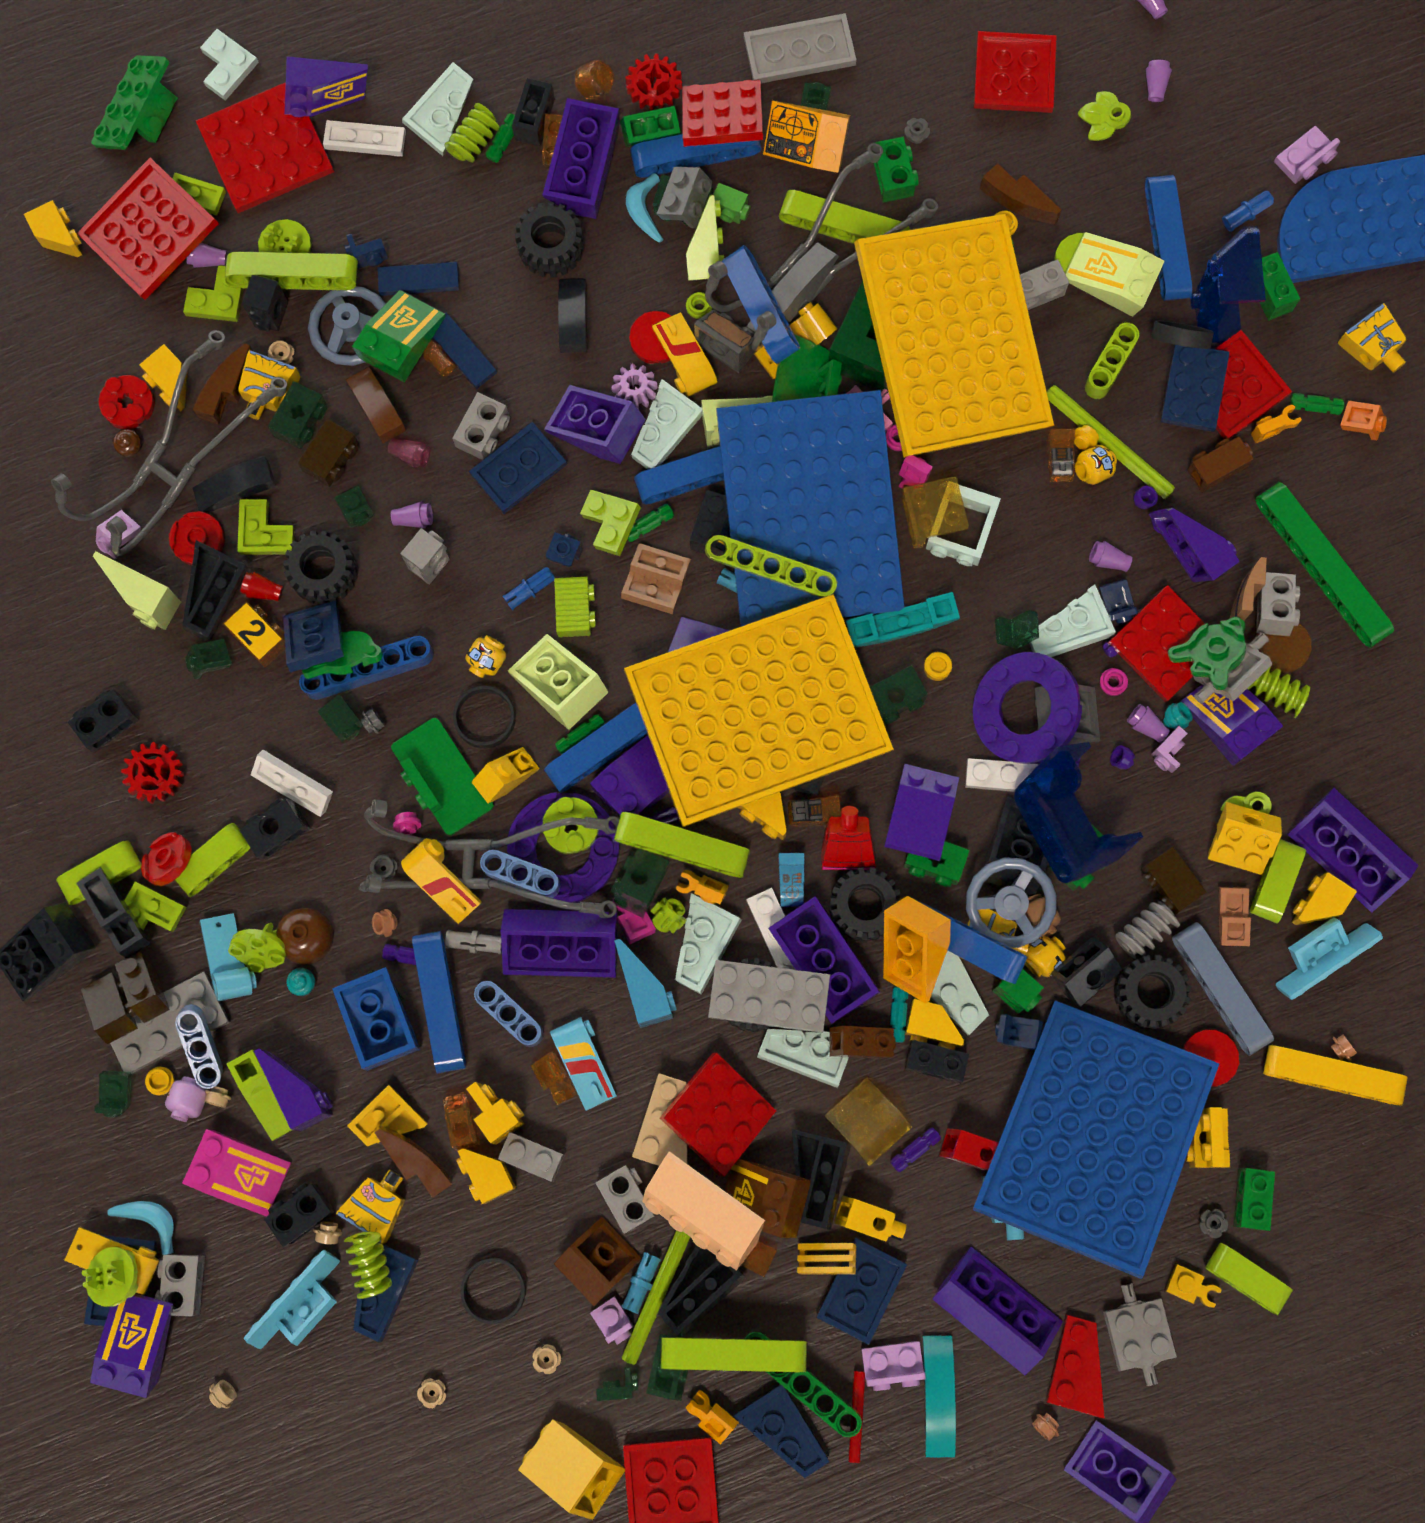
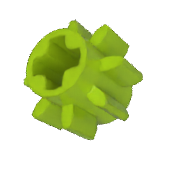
M663 898L651 909V912L655 914L652 922L661 932L666 933L670 931L674 934L687 921L683 917L685 908L676 899L671 898L667 900Z

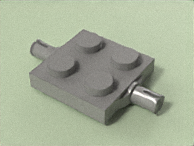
M1261 632L1251 643H1246L1245 657L1240 665L1229 674L1226 689L1216 690L1212 686L1211 680L1207 677H1194L1195 681L1204 685L1194 695L1195 699L1203 704L1213 693L1221 694L1232 701L1237 699L1273 665L1269 656L1259 652V649L1269 642L1268 637Z
M1133 1283L1122 1285L1125 1303L1117 1309L1103 1312L1118 1371L1141 1368L1146 1386L1158 1384L1154 1366L1161 1361L1177 1357L1162 1299L1158 1298L1145 1302L1137 1301Z

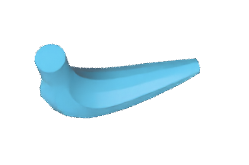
M653 173L644 181L630 187L626 195V207L633 221L651 238L660 243L664 239L652 221L645 204L647 193L660 182L658 175Z
M136 1201L108 1209L109 1216L137 1219L151 1224L159 1234L162 1255L174 1253L172 1242L173 1220L170 1213L163 1206L148 1201Z

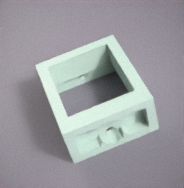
M948 481L926 549L931 550V554L937 557L945 558L949 556L955 558L959 564L964 566H972V564L978 566L1001 498ZM949 502L988 514L976 550L937 537Z

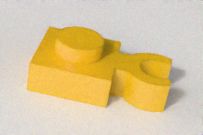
M1175 1264L1165 1288L1166 1292L1194 1304L1196 1297H1199L1203 1305L1213 1308L1216 1304L1207 1299V1293L1211 1290L1221 1293V1289L1216 1285H1202L1205 1276L1178 1264Z

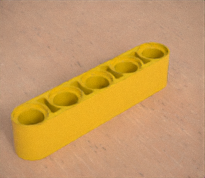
M1268 1045L1263 1072L1264 1075L1399 1106H1403L1408 1078L1405 1075L1272 1045Z

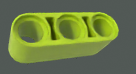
M1122 323L1116 328L1091 370L1085 384V391L1091 398L1101 399L1107 395L1128 360L1139 338V330L1134 324ZM1119 336H1127L1131 342H1123ZM1106 358H1114L1118 364H1110ZM1099 379L1104 382L1105 386H1096L1093 380Z
M235 823L228 824L191 855L187 867L175 879L189 897L203 890L250 849Z
M1282 839L1279 840L1272 858H1269L1260 880L1250 913L1274 923H1279L1305 857V848Z
M129 841L115 844L63 873L56 879L69 905H75L85 900L76 883L100 867L113 884L141 868V862Z
M1223 1243L1218 1245L1205 1266L1212 1274L1277 1316L1293 1291L1289 1286Z

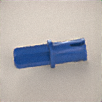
M1264 191L1248 202H1241L1240 207L1222 217L1224 226L1228 231H1233L1248 220L1253 221L1255 215L1273 205L1274 198L1269 191Z
M545 567L526 581L522 579L523 583L507 594H504L503 598L508 602L516 597L508 603L509 607L514 610L515 607L531 596L535 598V594L552 583L555 577L550 569Z

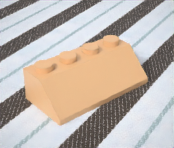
M668 1152L645 1189L642 1201L650 1212L663 1216L675 1230L683 1231L689 1235L698 1247L708 1249L716 1255L720 1263L727 1267L731 1266L736 1271L757 1245L765 1222L760 1216L671 1152Z

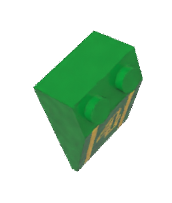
M399 290L366 323L352 347L359 359L405 383L446 315Z

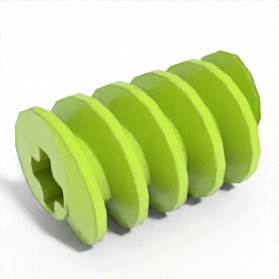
M480 103L474 105L475 109L470 110L468 117L463 119L462 125L457 127L456 133L450 136V142L444 144L447 152L460 161L467 160L473 163L475 159L471 152L478 155L481 153L477 144L485 147L487 142L483 137L492 139L494 136L489 129L492 128L498 131L500 128L496 123L493 113Z
M1270 666L1247 689L1249 690L1255 686V696L1266 692L1264 700L1266 702L1273 697L1276 698L1274 704L1276 708L1285 703V713L1294 708V718H1296L1309 697L1310 686L1305 685L1299 690L1300 680L1296 679L1289 684L1291 675L1285 674L1280 678L1281 670L1276 668L1270 673Z
M378 1232L357 1233L344 1240V1242H353V1245L346 1249V1253L356 1254V1257L349 1260V1265H358L359 1267L352 1271L351 1274L352 1276H361V1279L355 1282L354 1286L364 1288L362 1292L357 1294V1299L376 1296L392 1285L391 1278L386 1277L390 1273L389 1268L383 1266L387 1260L386 1256L381 1254L384 1251V1247L378 1243L381 1240V1234Z

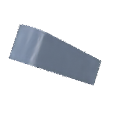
M1195 922L1174 935L1172 941L1242 1050L1248 1056H1251L1273 1042L1274 1037L1203 927L1198 922Z

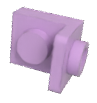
M122 510L97 526L96 544L102 552L108 553L114 559L118 556L113 553L110 543L111 533L106 524L115 516L120 517L126 523L127 530L122 533V544L120 547L133 539L141 529Z
M1180 726L1151 754L1159 768L1164 771L1168 770L1171 773L1180 766V763L1169 752L1174 756L1185 745L1182 739L1188 734Z
M615 1296L590 1313L606 1337L605 1340L608 1344L614 1340L618 1345L631 1336L629 1329L634 1325Z

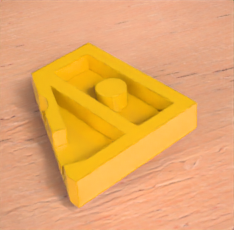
M388 1085L347 1126L366 1146H370L380 1142L374 1133L375 1129L380 1125L404 1134L424 1128L427 1122Z

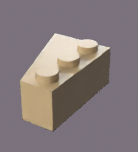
M658 1074L632 1155L633 1158L660 1166L668 1152H671L688 1165V1145L659 1119L687 1085L686 1082Z

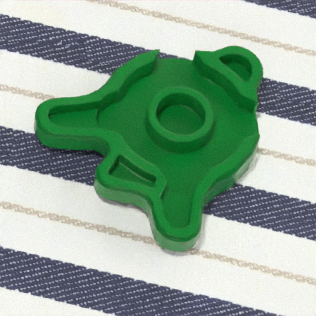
M1232 617L1226 621H1220V624L1208 626V623L1200 626L1186 643L1171 647L1168 650L1169 660L1173 663L1193 662L1190 669L1194 677H1207L1211 680L1212 686L1216 690H1224L1228 686L1229 674L1240 665L1246 654L1244 639L1245 622L1239 617Z
M360 631L341 632L344 657L332 662L311 666L308 669L302 670V673L307 679L327 673L336 675L353 673L351 667L361 662L364 667L379 662L383 657L382 650L374 644L367 633Z

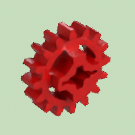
M656 53L654 59H650L647 54L644 55L645 61L643 62L636 59V68L629 66V75L625 78L627 94L631 95L632 103L639 101L640 109L648 105L650 111L654 110V106H658L659 109L664 108L663 104L665 103L672 106V97L679 99V90L682 89L681 71H677V64L673 62L669 65V58L667 56L663 60H659V56ZM656 77V82L654 83V87L652 88V83L654 82V78Z
M155 742L151 743L150 749L146 745L141 744V751L139 753L133 749L131 750L132 760L124 759V762L129 766L128 768L121 769V773L127 775L128 778H125L122 782L126 786H131L128 792L131 795L137 794L136 798L140 801H143L147 796V801L151 804H154L156 797L164 802L166 793L174 796L175 793L172 788L174 786H182L177 781V778L184 776V773L178 770L183 765V762L175 760L178 754L173 750L169 752V747L164 744L160 749ZM150 756H158L155 759H147ZM147 766H149L152 769H155L154 771L159 780H157L154 777H151L150 770L147 768ZM170 770V775H169V778H168V780H167V774H168V771ZM151 786L159 787L156 790H145V788L149 789Z

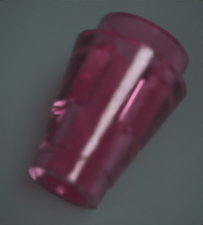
M392 438L388 445V453L393 454L414 468L424 467L430 458V448L424 442Z

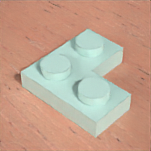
M218 29L200 47L202 53L218 64L203 82L207 88L225 101L259 63L257 57Z

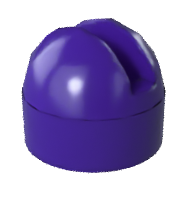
M1150 486L1141 487L1133 496L1134 504L1143 510L1151 508L1157 503V492Z
M1119 745L1111 754V765L1119 769H1129L1134 765L1133 759L1135 755L1129 748Z

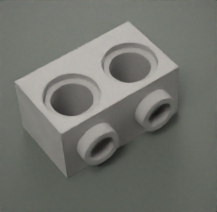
M1058 259L1020 274L1028 310L1064 296L1069 284Z
M477 392L452 438L455 447L482 460L488 454H492L497 446L498 440L496 438L500 431H505L510 421L507 406ZM488 412L496 414L491 420L483 419L484 415ZM476 435L484 437L479 443L470 442Z
M421 528L400 554L408 569L430 585L450 559L446 552L447 547L442 544L444 540L435 532L430 531L427 533Z
M1266 572V584L1257 594L1256 633L1262 632L1270 635L1290 636L1293 627L1298 626L1300 610L1295 609V602L1299 601L1300 586H1296V575Z
M627 1165L596 1182L624 1234L655 1217V1214L650 1212L645 1203L642 1202L644 1195L638 1186L643 1183L635 1168L629 1170ZM618 1177H625L629 1182V1188L623 1194H618L613 1189V1182ZM633 1202H638L643 1207V1214L639 1219H632L627 1214V1208Z
M168 1254L163 1255V1260L159 1261L158 1278H161L160 1290L156 1292L155 1299L172 1303V1296L175 1292H179L183 1296L181 1307L176 1308L173 1305L172 1316L200 1315L205 1256ZM178 1262L183 1263L186 1267V1273L182 1278H178L174 1272Z

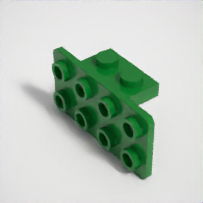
M137 55L131 59L122 81L117 85L116 93L111 103L106 107L105 115L100 125L94 131V137L91 141L92 145L96 148L124 150L128 147L135 131L148 142L156 143L178 99L160 83L169 65V60L166 57Z
M794 334L800 349L778 363L772 402L837 395L838 387L842 380V375L840 374L842 363L834 359L829 361L828 349Z
M437 718L430 719L392 744L391 749L404 769L400 773L408 787L414 784L419 794L415 795V798L423 810L426 808L430 809L447 835H454L493 809V802L487 803L472 784V780L476 776Z

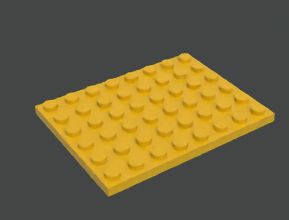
M1006 214L857 239L854 242L904 457L1054 426Z
M834 594L624 668L682 827L894 750Z

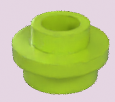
M694 293L686 302L688 314L695 319H700L712 311V307L707 303L704 293ZM702 304L704 305V308L702 310L695 309V305Z

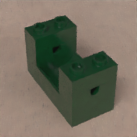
M862 281L830 348L829 361L834 359L842 363L840 373L842 376L882 392L883 389L888 390L878 344L877 341L872 339L875 331Z

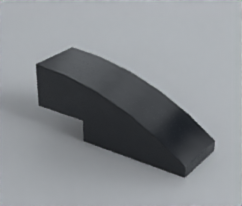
M586 279L559 280L558 330L560 353L587 352Z
M262 456L222 471L199 483L192 489L198 510L206 513L239 503L240 499H252V494L275 488L276 484L267 458Z
M101 867L76 883L101 928L107 932L121 956L128 958L151 944L128 905Z

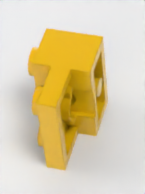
M1226 802L1217 824V832L1208 852V859L1263 875L1270 857H1273L1282 835L1281 818Z
M474 1082L466 1088L483 1112L474 1121L490 1143L497 1145L508 1136L509 1132L513 1133L524 1125L520 1119L524 1114L519 1106L512 1100L508 1102L505 1099H500L495 1103L498 1097L489 1085Z
M1222 1107L1203 1109L1185 1159L1186 1162H1189V1168L1230 1167L1228 1109H1222ZM1206 1132V1143L1201 1144L1199 1139L1200 1133Z

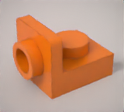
M1348 401L1340 426L1342 430L1367 433L1370 435L1371 440L1377 441L1380 432H1384L1386 428L1387 417L1384 416L1380 405Z

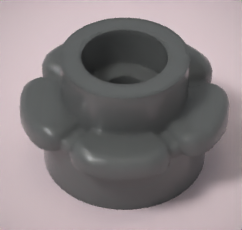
M922 118L910 119L906 123L907 127L904 128L907 139L915 144L922 143L930 135L929 124Z
M373 708L367 712H362L364 717L360 721L369 733L374 731L378 734L379 730L385 727L383 720Z
M385 854L379 855L370 864L372 875L381 876L382 881L392 880L396 875L395 870L398 868L397 862ZM382 866H386L385 871L381 870Z
M1218 1209L1206 1210L1200 1216L1199 1227L1204 1234H1208L1211 1238H1218L1222 1236V1232L1227 1230L1228 1220L1224 1218V1213ZM1213 1220L1216 1221L1215 1226L1211 1225V1222Z

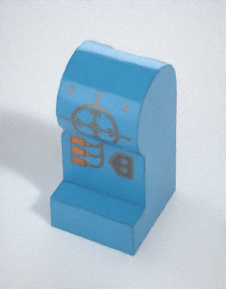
M779 853L781 907H800L804 904V853Z

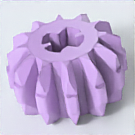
M633 363L630 365L629 371L622 367L620 369L621 375H614L613 377L616 384L612 385V392L616 393L615 397L632 401L638 410L641 403L643 406L648 407V399L654 400L656 398L654 390L658 388L657 382L653 381V372L646 373L644 365L639 370H636V366ZM635 384L639 385V389H637V387H635V390L630 389L631 385L633 388Z

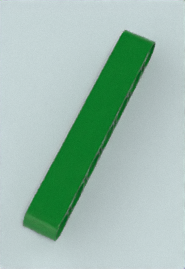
M1276 483L1256 497V504L1262 514L1365 646L1372 648L1394 632L1390 619L1283 483Z

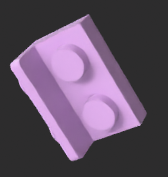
M1314 126L1280 153L1274 162L1296 184L1302 178L1305 180L1309 179L1318 170L1317 166L1322 162L1325 164L1329 163L1338 153L1336 149L1340 140L1335 138L1331 142Z
M919 1341L861 1348L866 1385L873 1386V1391L891 1389V1383L902 1382V1387L920 1385L919 1380L926 1379Z

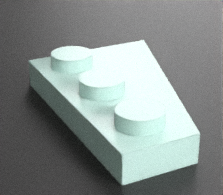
M452 62L403 117L402 123L443 156L446 150L444 144L450 141V136L454 131L472 87L473 78Z
M663 379L658 387L657 396L651 404L646 423L641 429L631 454L635 461L648 470L660 466L702 417V408Z
M1093 585L1084 595L1074 599L1061 612L1051 616L1029 632L1027 639L1034 653L1053 657L1113 637L1116 631L1096 585Z
M691 893L688 918H686V930L675 980L702 995L714 972L715 961L722 958L742 920Z
M947 950L930 999L935 1004L942 1005L948 1016L969 1036L989 1014L959 956Z
M767 1029L757 1058L836 1088L839 1086L849 1057H829L830 1032L823 1031V1033L782 1029Z

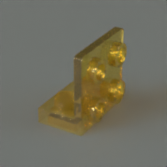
M956 477L903 488L901 499L914 549L924 547L926 538L968 529L969 524Z
M864 1079L825 1115L827 1120L855 1148L868 1166L873 1164L911 1129L903 1114L869 1079Z

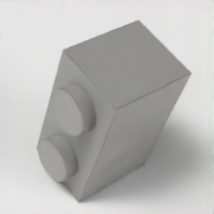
M509 1132L498 1159L554 1182L565 1155Z

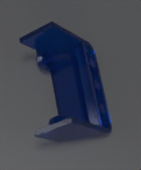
M1245 226L1213 254L1211 260H1208L1207 268L1196 288V292L1192 293L1191 308L1195 309L1197 327L1214 332L1212 343H1224L1241 330L1239 303L1265 302L1266 300L1260 235L1257 226Z
M1089 742L1057 746L1017 786L1014 793L1015 803L1055 876L1062 883L1077 881L1118 861L1143 838L1141 832L1122 836L1105 834L1099 838L1085 815L1074 792L1080 787L1082 782V775L1076 761L1091 747Z

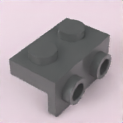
M674 167L657 215L662 220H682L690 228H696L710 193L712 180L701 168Z

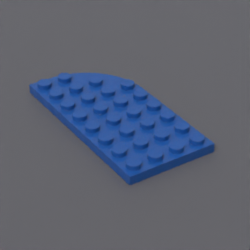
M1425 155L1339 169L1323 174L1306 184L1291 200L1284 212L1278 230L1277 251L1292 282L1296 283L1425 260Z

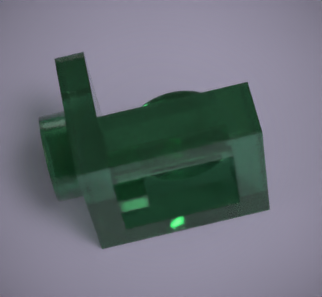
M359 485L334 497L350 528L363 526L370 521L371 517L375 516Z
M1028 610L1013 619L996 618L997 644L1020 648L1038 639L1037 612Z
M224 639L194 644L185 657L186 667L189 672L192 671L194 679L201 678L203 673L227 669L232 665Z
M103 1070L99 1074V1102L95 1105L94 1112L103 1113L106 1117H117L122 1115L131 1105V1072Z
M625 1367V1385H620V1380L603 1381V1387L596 1389L597 1401L633 1398V1391H638L637 1373H632V1367Z

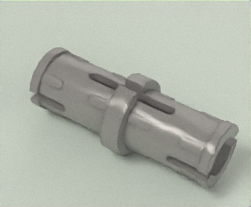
M448 930L446 932L445 948L470 950V953L484 951L502 954L501 936L480 934L479 931L466 933Z

